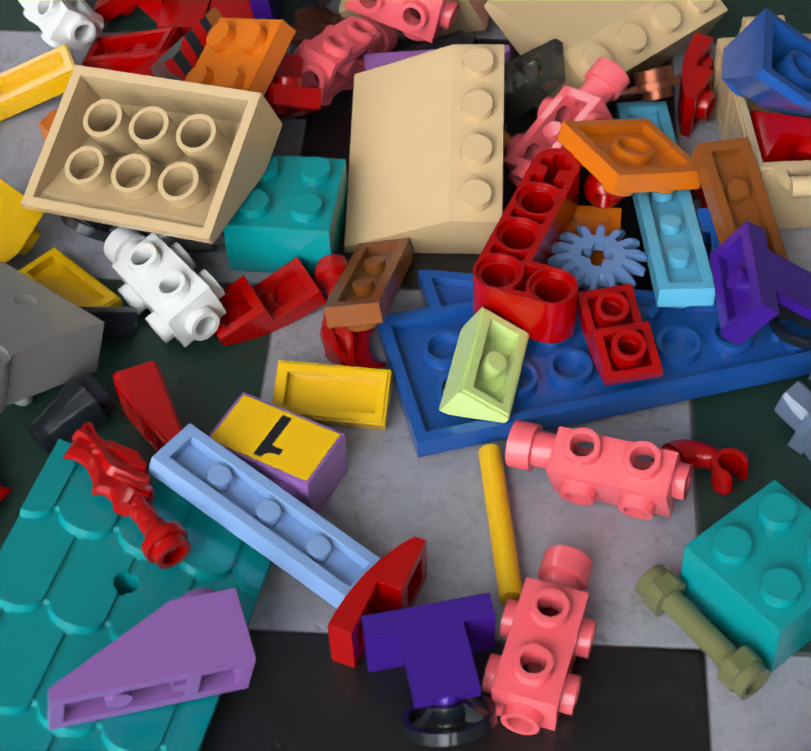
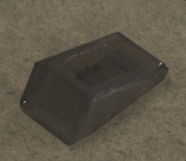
M554 38L504 63V130L566 82L563 42ZM543 69V75L540 76V71Z

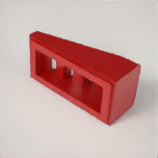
M167 27L98 37L82 61L81 66L129 73L173 46L182 36L178 27Z
M151 361L118 371L113 375L122 412L157 453L182 430L159 365Z

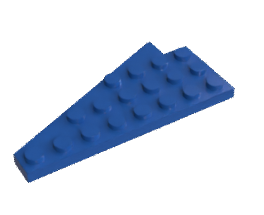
M427 269L418 271V287L426 307L387 315L384 322L377 325L380 342L389 370L393 373V382L417 457L508 439L511 427L516 420L540 424L543 427V431L559 428V426H569L811 374V349L795 347L782 341L773 333L769 323L765 324L740 346L721 336L716 297L714 298L713 306H690L686 308L657 307L654 291L633 289L642 322L649 321L663 368L662 377L605 386L589 352L576 312L575 331L570 338L553 344L528 339L510 419L506 423L449 415L439 410L460 331L474 316L473 274ZM580 287L578 288V292L588 290ZM793 319L778 320L788 331L800 336L811 337V328L801 327Z

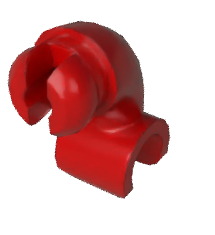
M690 439L673 440L661 447L662 449L679 452L680 462L692 464L693 469L706 468L711 470V486L721 495H728L732 491L733 481L731 474L736 475L741 481L747 480L748 459L738 449L724 448L719 450L712 445Z

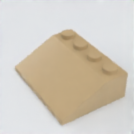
M489 0L484 5V9L553 97H556L565 85L579 90L586 81L585 73L600 57L607 58L619 65L627 74L630 83L634 81L632 74L654 69L688 48L696 32L707 35L728 11L721 0Z
M452 44L354 74L344 239L345 253H354L359 243L410 238L413 253L481 254L502 216L504 44Z
M75 65L21 205L29 210L213 244L266 172L283 124L260 92Z

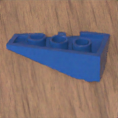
M765 8L723 49L721 79L725 81L733 93L741 97L746 96L763 108L785 115L811 118V40Z

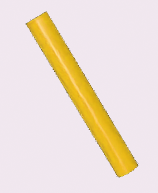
M487 444L479 448L478 458L499 602L506 606L508 599L519 601L523 585L501 448L495 444Z

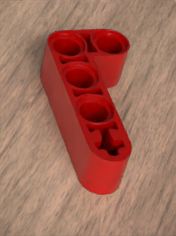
M552 148L539 152L534 157L473 269L474 315L483 307L529 333V339L550 344L559 343L570 338L575 331L577 280L570 272L550 266L547 263L548 258L554 255V253H551L553 244L561 241L559 236L566 231L578 206L581 163L571 151Z

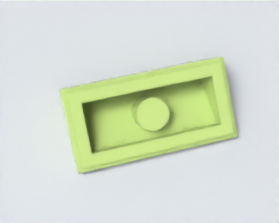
M482 307L460 331L439 410L454 416L506 423L510 419L530 334Z

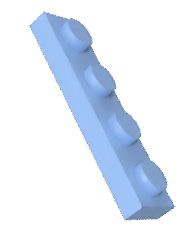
M191 423L151 458L148 473L335 608H338L358 580L381 559Z

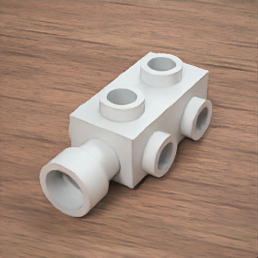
M18 0L25 9L23 11L24 16L38 25L43 32L41 38L53 48L68 44L70 49L86 54L94 40L99 37L103 30L104 20L102 15L94 12L85 0Z
M118 227L109 234L104 244V253L113 263V269L124 282V285L118 289V292L130 307L135 309L138 315L146 308L151 312L145 320L166 344L175 337L186 347L194 340L202 341L210 338L217 331L220 318L227 313L219 301L225 295V292L205 269L199 274L193 271L197 267L195 262L177 242L168 247L155 233H151L146 237L139 230Z

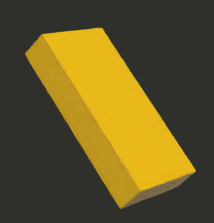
M64 44L0 73V122L65 92L73 69L77 65L68 44Z
M56 247L18 270L78 307H123L119 296Z
M278 360L272 404L324 425L387 430L393 373L391 370Z

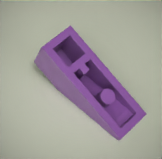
M200 588L185 593L179 599L170 600L48 688L47 720L49 731L59 729L60 727L249 688L256 656L236 588L215 591L211 588Z

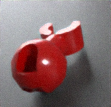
M591 173L586 177L583 186L584 195L594 207L601 209L612 208L623 199L621 196L613 195L604 190L602 183Z

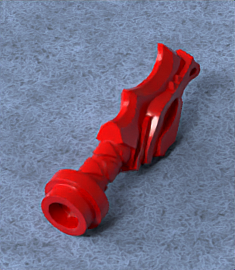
M327 255L321 258L316 265L314 272L315 284L320 291L327 293L328 298L348 264L347 259L342 255ZM324 314L320 338L324 347L325 357L334 365L382 369L385 366V363L375 360L369 352V340L375 328L360 332L349 331L347 327L328 329Z
M84 423L72 436L73 442L63 456V459H71L82 464L87 469L92 480V495L107 497L111 501L113 511L123 517L129 515L132 521L137 523L139 530L145 537L141 551L150 563L157 564L161 569L176 566L190 552L191 545L188 542V532L180 522H165L157 514L158 512L152 505L155 493L151 477L148 474L147 463L141 459L138 451L111 440L106 442L97 434L92 423Z

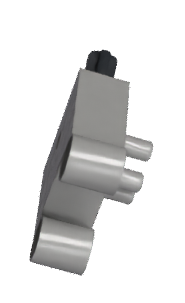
M0 262V414L7 405L14 403L18 406H27L33 402L34 395L67 383L71 377L77 379L86 373L90 374L97 371L102 339H129L136 334L138 323L135 309L132 307H78L6 263Z

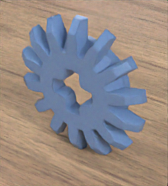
M599 224L596 235H592L590 230L584 225L577 226L576 231L579 237L572 232L561 233L559 239L563 242L553 244L551 253L556 255L548 258L547 261L550 266L561 267V269L570 272L576 278L578 288L593 290L619 286L621 283L623 285L632 284V287L636 286L630 274L644 276L645 268L638 262H646L647 256L645 252L636 249L640 247V242L637 239L626 238L621 240L625 236V230L619 228L614 230L609 236H605V225ZM593 251H603L604 258L607 259L603 260L602 265H592L588 257L592 255Z

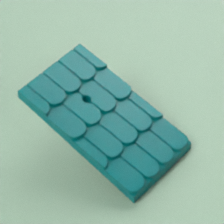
M59 439L24 501L19 517L0 550V751H200L222 694L60 727L59 729L49 731L47 720L48 688L170 600L179 599L185 593L195 589L211 588L215 591L236 588L248 627L272 561L148 473L151 477L155 493L152 505L158 512L157 514L165 522H180L188 532V542L191 545L190 552L186 558L174 567L161 569L157 564L150 563L141 551L145 537L139 530L137 523H134L129 515L123 517L113 511L111 501L107 497L92 495V480L87 469L77 461L63 459L72 443Z

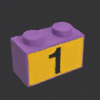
M244 392L209 434L210 438L317 514L348 472L344 433Z

